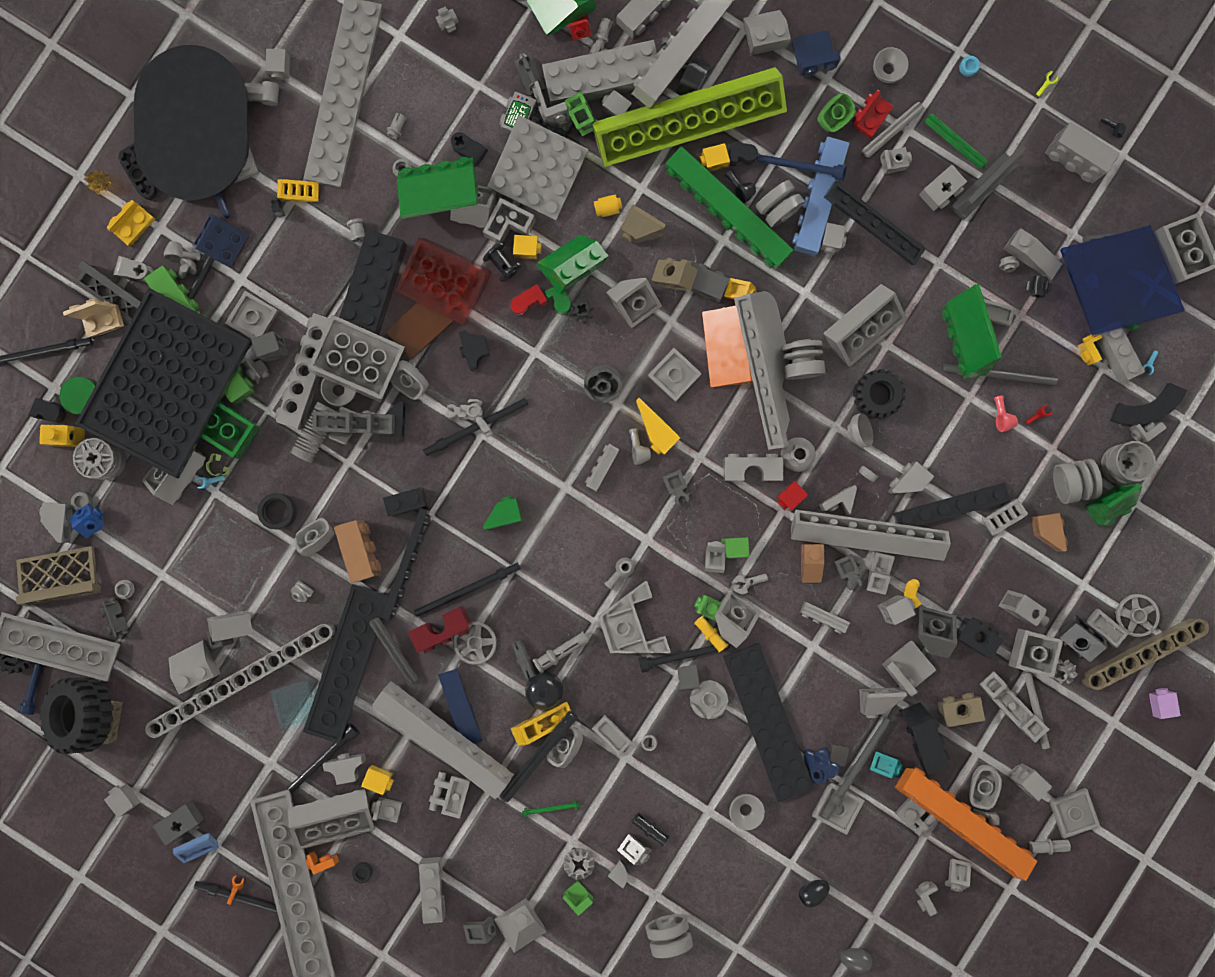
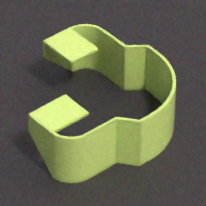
M211 454L210 461L206 463V469L211 475L214 474L211 473L209 464L213 461L214 455H216L215 460L220 461L221 455ZM224 467L223 471L226 473L222 475H228L230 468Z

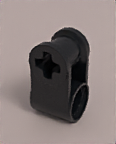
M462 132L454 133L451 137L453 150L462 157H473L474 165L478 167L487 154L488 149ZM461 141H463V143H464L463 145H462V144H459V145L457 146V143H456V142H459V143H460Z

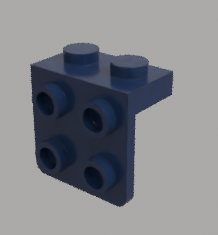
M828 31L797 37L792 41L800 76L813 75L821 71H831L837 68L841 60L839 52L834 53Z

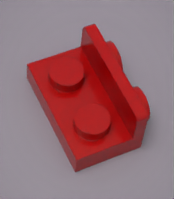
M879 90L874 95L870 93L864 102L866 104L863 110L859 109L853 117L855 122L852 126L870 139L894 107L879 96Z

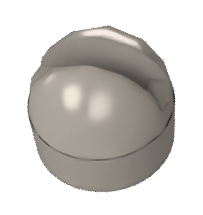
M646 735L642 739L641 744L646 751H652L657 747L658 741L655 736ZM650 738H652V747H649Z

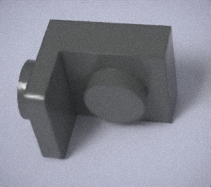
M488 917L484 921L466 922L463 925L468 944H487L497 934L493 917Z

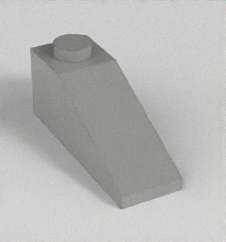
M1021 228L1013 233L1003 250L1032 269L1048 277L1049 280L1053 279L1062 265L1037 238Z

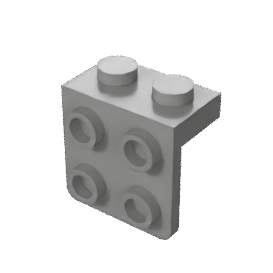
M535 81L536 88H533V92L544 123H548L550 129L566 127L572 122L566 103L563 102L548 108L539 82Z

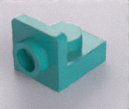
M876 751L870 770L893 779L901 774L903 765H901L902 760Z

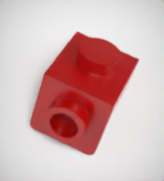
M588 15L568 25L573 41L592 36Z

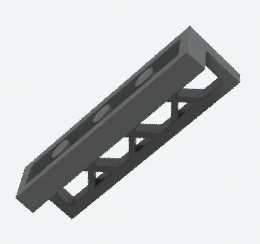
M82 261L78 267L83 271L75 283L101 301H108L107 299H110L111 302L109 301V303L115 304L114 298H123L125 306L119 307L121 315L131 322L130 309H138L142 301L92 265ZM88 274L94 279L93 285L83 283ZM106 286L109 288L110 295L101 296L99 287Z

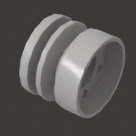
M797 340L782 346V352H791L783 355V359L792 360L791 364L784 366L785 379H806L826 374L825 361L815 360V357L824 354L823 350H814L823 346L821 340Z
M89 438L80 442L75 448L73 465L77 472L84 477L109 480L119 476L124 470L126 454L124 450L103 439Z
M1130 441L1113 446L1103 454L1101 460V469L1104 476L1110 482L1117 485L1145 480L1153 473L1156 466L1155 455L1152 449L1140 441Z
M1085 459L1083 461H1076L1074 464L1069 462L1054 467V487L1058 498L1063 504L1079 502L1081 498L1089 500L1090 498L1095 499L1101 496L1103 489L1102 478L1094 460Z

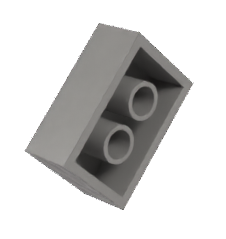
M1072 122L1056 134L1045 152L1051 160L1060 162L1068 171L1077 173L1084 181L1094 183L1108 173L1120 154Z
M1199 213L1163 226L1153 232L1174 284L1215 269V250Z

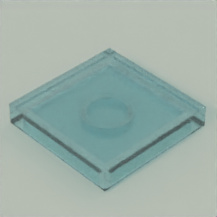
M309 680L270 691L280 728L307 720L314 700Z

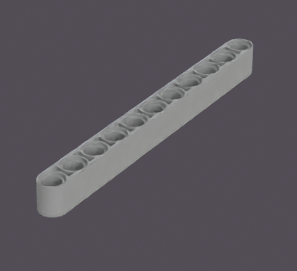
M332 623L318 625L150 721L145 728L146 734L151 738H157L331 640L335 637L336 627ZM323 627L329 629L330 634L328 637L322 634ZM307 636L313 640L312 646H308L305 643ZM290 646L295 648V656L289 654ZM273 656L279 659L278 665L272 663ZM257 665L262 668L261 675L255 672ZM239 675L245 678L244 685L239 682ZM223 685H226L228 687L227 694L223 693L222 691ZM206 694L211 697L210 704L205 701ZM189 704L194 706V713L189 711ZM172 714H175L177 716L176 723L173 722L171 718ZM156 723L160 726V732L155 730Z

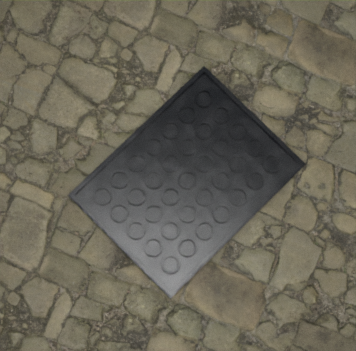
M149 288L75 425L179 479L252 341Z

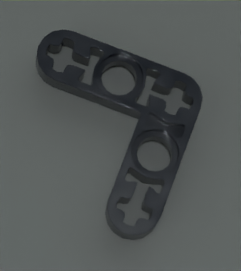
M133 143L119 153L118 159L138 194L146 200H152L158 194L157 188L146 178L144 173L140 179H134V172L141 170L136 158ZM127 155L131 156L130 160L134 164L133 166L126 161ZM143 183H145V185L150 188L149 194L145 193L146 189L142 185Z

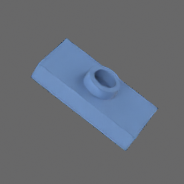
M207 833L173 848V855L182 863H186L219 848V843L212 835Z

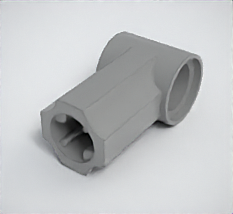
M264 81L262 84L245 83L249 101L261 102L268 106L278 105L279 85L270 81Z

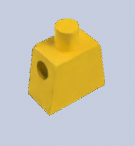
M41 425L40 444L45 446L77 447L80 442L85 440L86 430L67 425ZM73 433V440H70L69 435Z

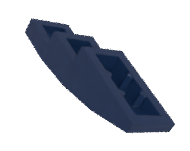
M458 668L439 674L444 695L458 732L472 743L482 741L473 707L469 702L465 686L462 684Z

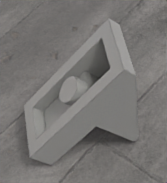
M852 485L820 503L821 510L831 512L839 507L838 503H840L846 515H850L857 487Z

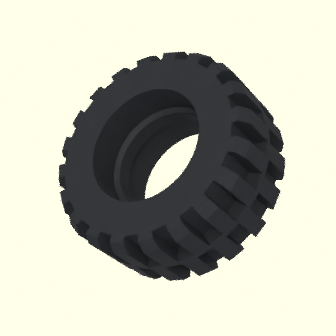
M95 678L60 679L48 689L49 692L45 694L43 698L44 703L41 705L42 714H40V720L42 725L40 727L44 733V740L48 741V746L58 753L92 752L108 738L107 734L111 732V722L114 719V716H112L114 707L111 704V695L107 693L108 689L103 683Z

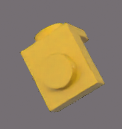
M1091 334L1082 339L1083 343L1077 345L1081 351L1082 360L1088 365L1102 360L1093 343L1103 338L1101 334L1097 336Z

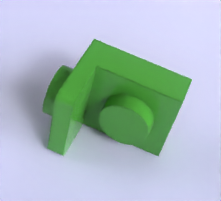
M703 594L702 597L698 596L694 607H696L695 612L716 621L715 613L722 602Z

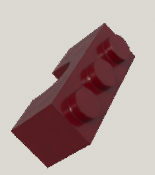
M460 606L442 615L445 621V629L442 633L435 632L430 622L409 631L408 634L417 653L424 651V654L435 650L434 645L441 643L443 646L452 641L451 637L457 634L458 637L469 633L468 629L473 627L464 606Z

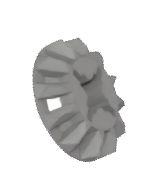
M576 848L567 853L564 859V871H566L569 877L575 880H585L586 877L592 874L594 858L589 851ZM580 860H583L582 865L584 869L579 867L578 869L574 870L576 866L574 861L579 862Z

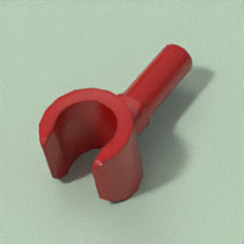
M1048 405L1038 408L1037 413L1026 420L1025 423L1029 425L1040 417L1044 418L1051 415L1053 411L1046 414L1044 408Z

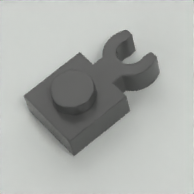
M680 470L662 477L669 495L675 493L674 501L677 506L680 505L678 501L680 496L685 497L686 502L689 501V496L682 490L687 488V485Z
M852 554L833 561L840 578H847L846 586L849 590H853L851 586L852 581H856L858 586H862V581L855 576L860 571Z

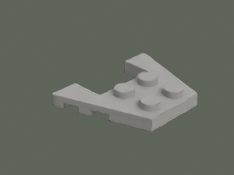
M644 581L598 616L610 653H671L666 636L649 641L645 640L634 603L652 598L647 581Z

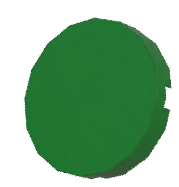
M85 377L68 379L60 389L59 399L61 405L66 411L80 415L96 384Z

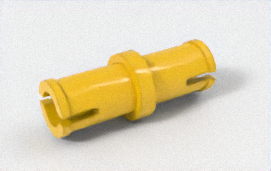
M704 615L694 623L705 635L704 638L709 640L719 653L729 645L718 634V629L713 628Z

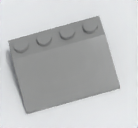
M331 315L308 366V371L381 403L405 347Z

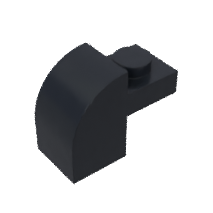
M692 59L682 76L676 94L682 96L700 90L712 66L705 60Z

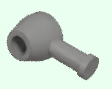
M171 241L168 243L163 257L173 262H180L182 258L201 261L202 253L185 252L179 242Z
M638 428L629 430L633 446L632 457L635 465L642 464L651 459L650 449L640 446Z
M621 558L617 561L615 566L616 572L604 583L609 589H612L622 576L627 577L634 572L635 566L631 559ZM624 563L629 565V569L627 571L622 570V565Z

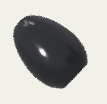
M813 880L803 885L798 895L804 906L815 907L827 897L830 886L825 880Z

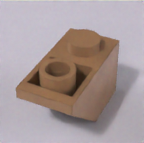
M1060 513L1031 517L1035 537L1055 551H1067L1068 539L1064 535L1063 527L1065 523Z

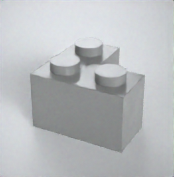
M500 198L483 230L485 238L497 244L505 241L510 229L521 235L528 236L536 222L535 215Z

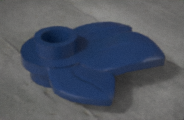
M826 747L818 750L816 753L810 749L806 750L804 761L810 770V777L813 782L823 784L828 778L837 776L840 765L831 762L830 754Z

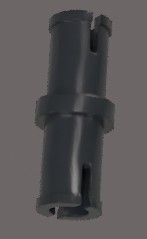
M639 812L631 822L644 831V835L650 836L661 846H664L670 837L656 827V823H651Z

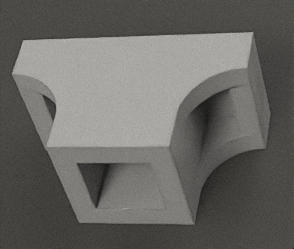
M349 753L337 755L338 758L327 760L323 763L324 771L332 773L335 777L336 785L354 782L359 778L358 768L360 764L366 761L365 753L349 756Z

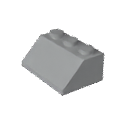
M195 448L179 479L152 466L142 479V482L154 496L173 505L181 497L185 487L192 482L197 470L204 465L206 457Z

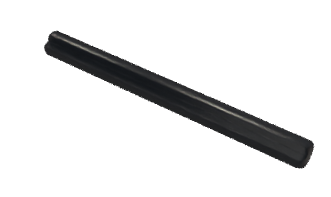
M573 711L566 713L500 793L499 797L503 802L510 801L576 721L577 715Z

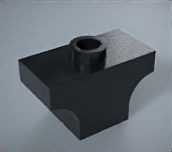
M466 330L460 331L459 335L462 342V347H460L461 355L467 359L471 371L479 369L478 364L480 360L490 356L486 338L484 335L473 337Z

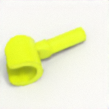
M1053 71L1047 73L1046 81L1036 93L1038 97L1041 96L1050 84L1058 81V75L1054 80H1049V76Z

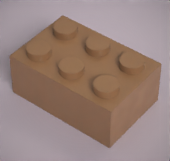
M354 520L335 526L334 530L350 583L360 582L381 575L380 561L376 560L374 555L376 547L373 541L370 542L368 535L371 533L368 523H365L364 520Z

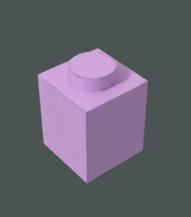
M1168 688L1156 689V692L1149 693L1154 717L1165 719L1181 716L1176 692L1169 691Z

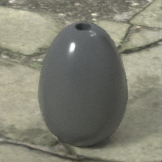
M848 948L841 952L840 960L848 969L856 973L865 974L871 970L873 957L866 950Z

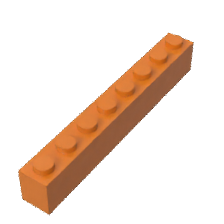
M916 767L914 769H905L894 788L1010 875L1019 880L1026 881L1037 863V860L1031 856L1032 853L1018 847L1014 839L1002 835V831L998 827L990 826L986 823V818L980 814H974L970 811V806L963 802H958L954 794L947 790H942L940 788L941 785L933 779L929 780L926 778L922 770Z

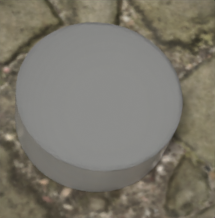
M862 466L859 470V473L871 482H875L878 478L876 474L865 466Z
M86 492L75 493L71 498V505L75 510L83 508L87 503L92 506L93 503L92 497Z

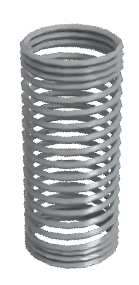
M319 402L314 407L320 412H337ZM304 425L306 428L312 430L311 427ZM303 428L308 433L301 431V433L310 438L302 434L299 435L309 441L298 437V439L305 443L296 440V442L307 448L297 443L294 444L307 452L293 446L290 452L309 463H313L314 457H316L315 454H318L317 451L321 448L320 445H323V439H326L325 436H328L327 433L329 432H312Z

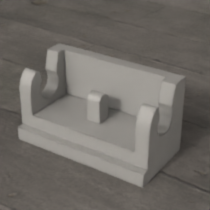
M247 611L207 618L209 634L213 642L253 634L250 613Z

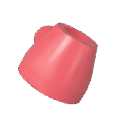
M1004 396L994 397L998 411L996 427L1000 432L1009 431L1018 424V419L1015 415L1006 413L1003 401Z

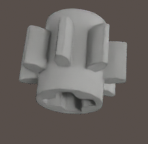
M445 6L437 10L439 16L435 18L442 31L446 29L448 33L456 30L455 24L459 21L453 9L448 10Z
M1061 659L1058 660L1054 678L1060 684L1065 680L1068 684L1071 683L1073 678L1078 675L1075 672L1076 665H1073L1069 659L1064 662Z

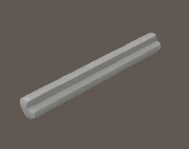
M920 102L914 104L862 150L863 154L867 158L872 156L923 112L924 106Z

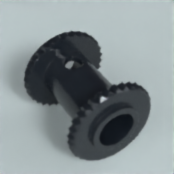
M504 243L493 246L483 257L484 262L491 261L502 274L499 279L500 282L512 278L521 268L520 263L514 265L502 251L505 246Z

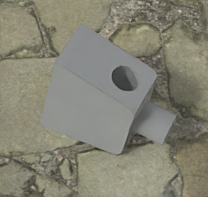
M1008 590L999 604L1000 608L1025 623L1045 627L1049 622V618L1045 616L1046 609L1024 594Z

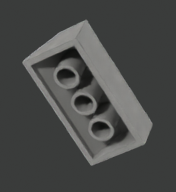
M880 284L823 334L830 347L848 367H851L907 318L896 293Z
M365 789L355 790L351 793L336 795L331 798L316 800L312 803L297 805L287 809L289 829L298 850L375 830L370 803Z

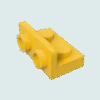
M131 200L125 203L122 211L109 221L107 229L131 247L155 221V218L138 203Z

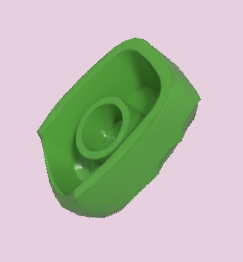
M840 93L830 99L821 110L817 121L826 132H836L852 119L856 110L850 96Z

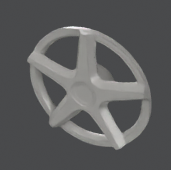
M1132 594L1125 597L1115 611L1118 625L1128 632L1129 636H1147L1156 629L1159 623L1160 613L1158 606L1146 595ZM1138 597L1148 600L1152 605L1143 609L1140 608ZM1132 599V610H1121L1123 605ZM1155 610L1156 621L1154 626H1152L1147 620V615ZM1120 616L1130 618L1131 621L1128 629L1123 626ZM1137 624H1141L1149 630L1142 634L1133 633Z
M473 621L471 622L472 625H476L473 635L465 634L460 637L467 642V646L459 653L457 648L458 634L454 636L453 645L457 656L462 661L478 665L488 661L493 656L496 650L497 639L493 630L488 625ZM481 628H486L492 638H481ZM493 644L490 654L485 658L482 646ZM471 651H475L479 661H469L464 656Z

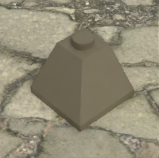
M632 205L620 233L626 241L640 243L662 238L665 234L666 224L637 206Z

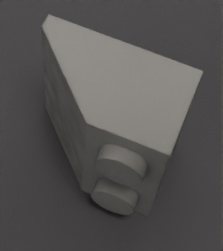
M780 10L743 18L751 55L788 48L791 39L787 20Z
M478 185V205L451 210L450 220L460 224L475 225L479 228L485 227L493 213L497 191Z
M204 640L169 657L170 678L178 694L185 693L221 674Z

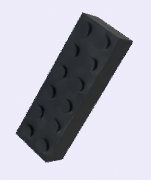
M366 230L339 318L380 335L407 248L404 240L372 230Z

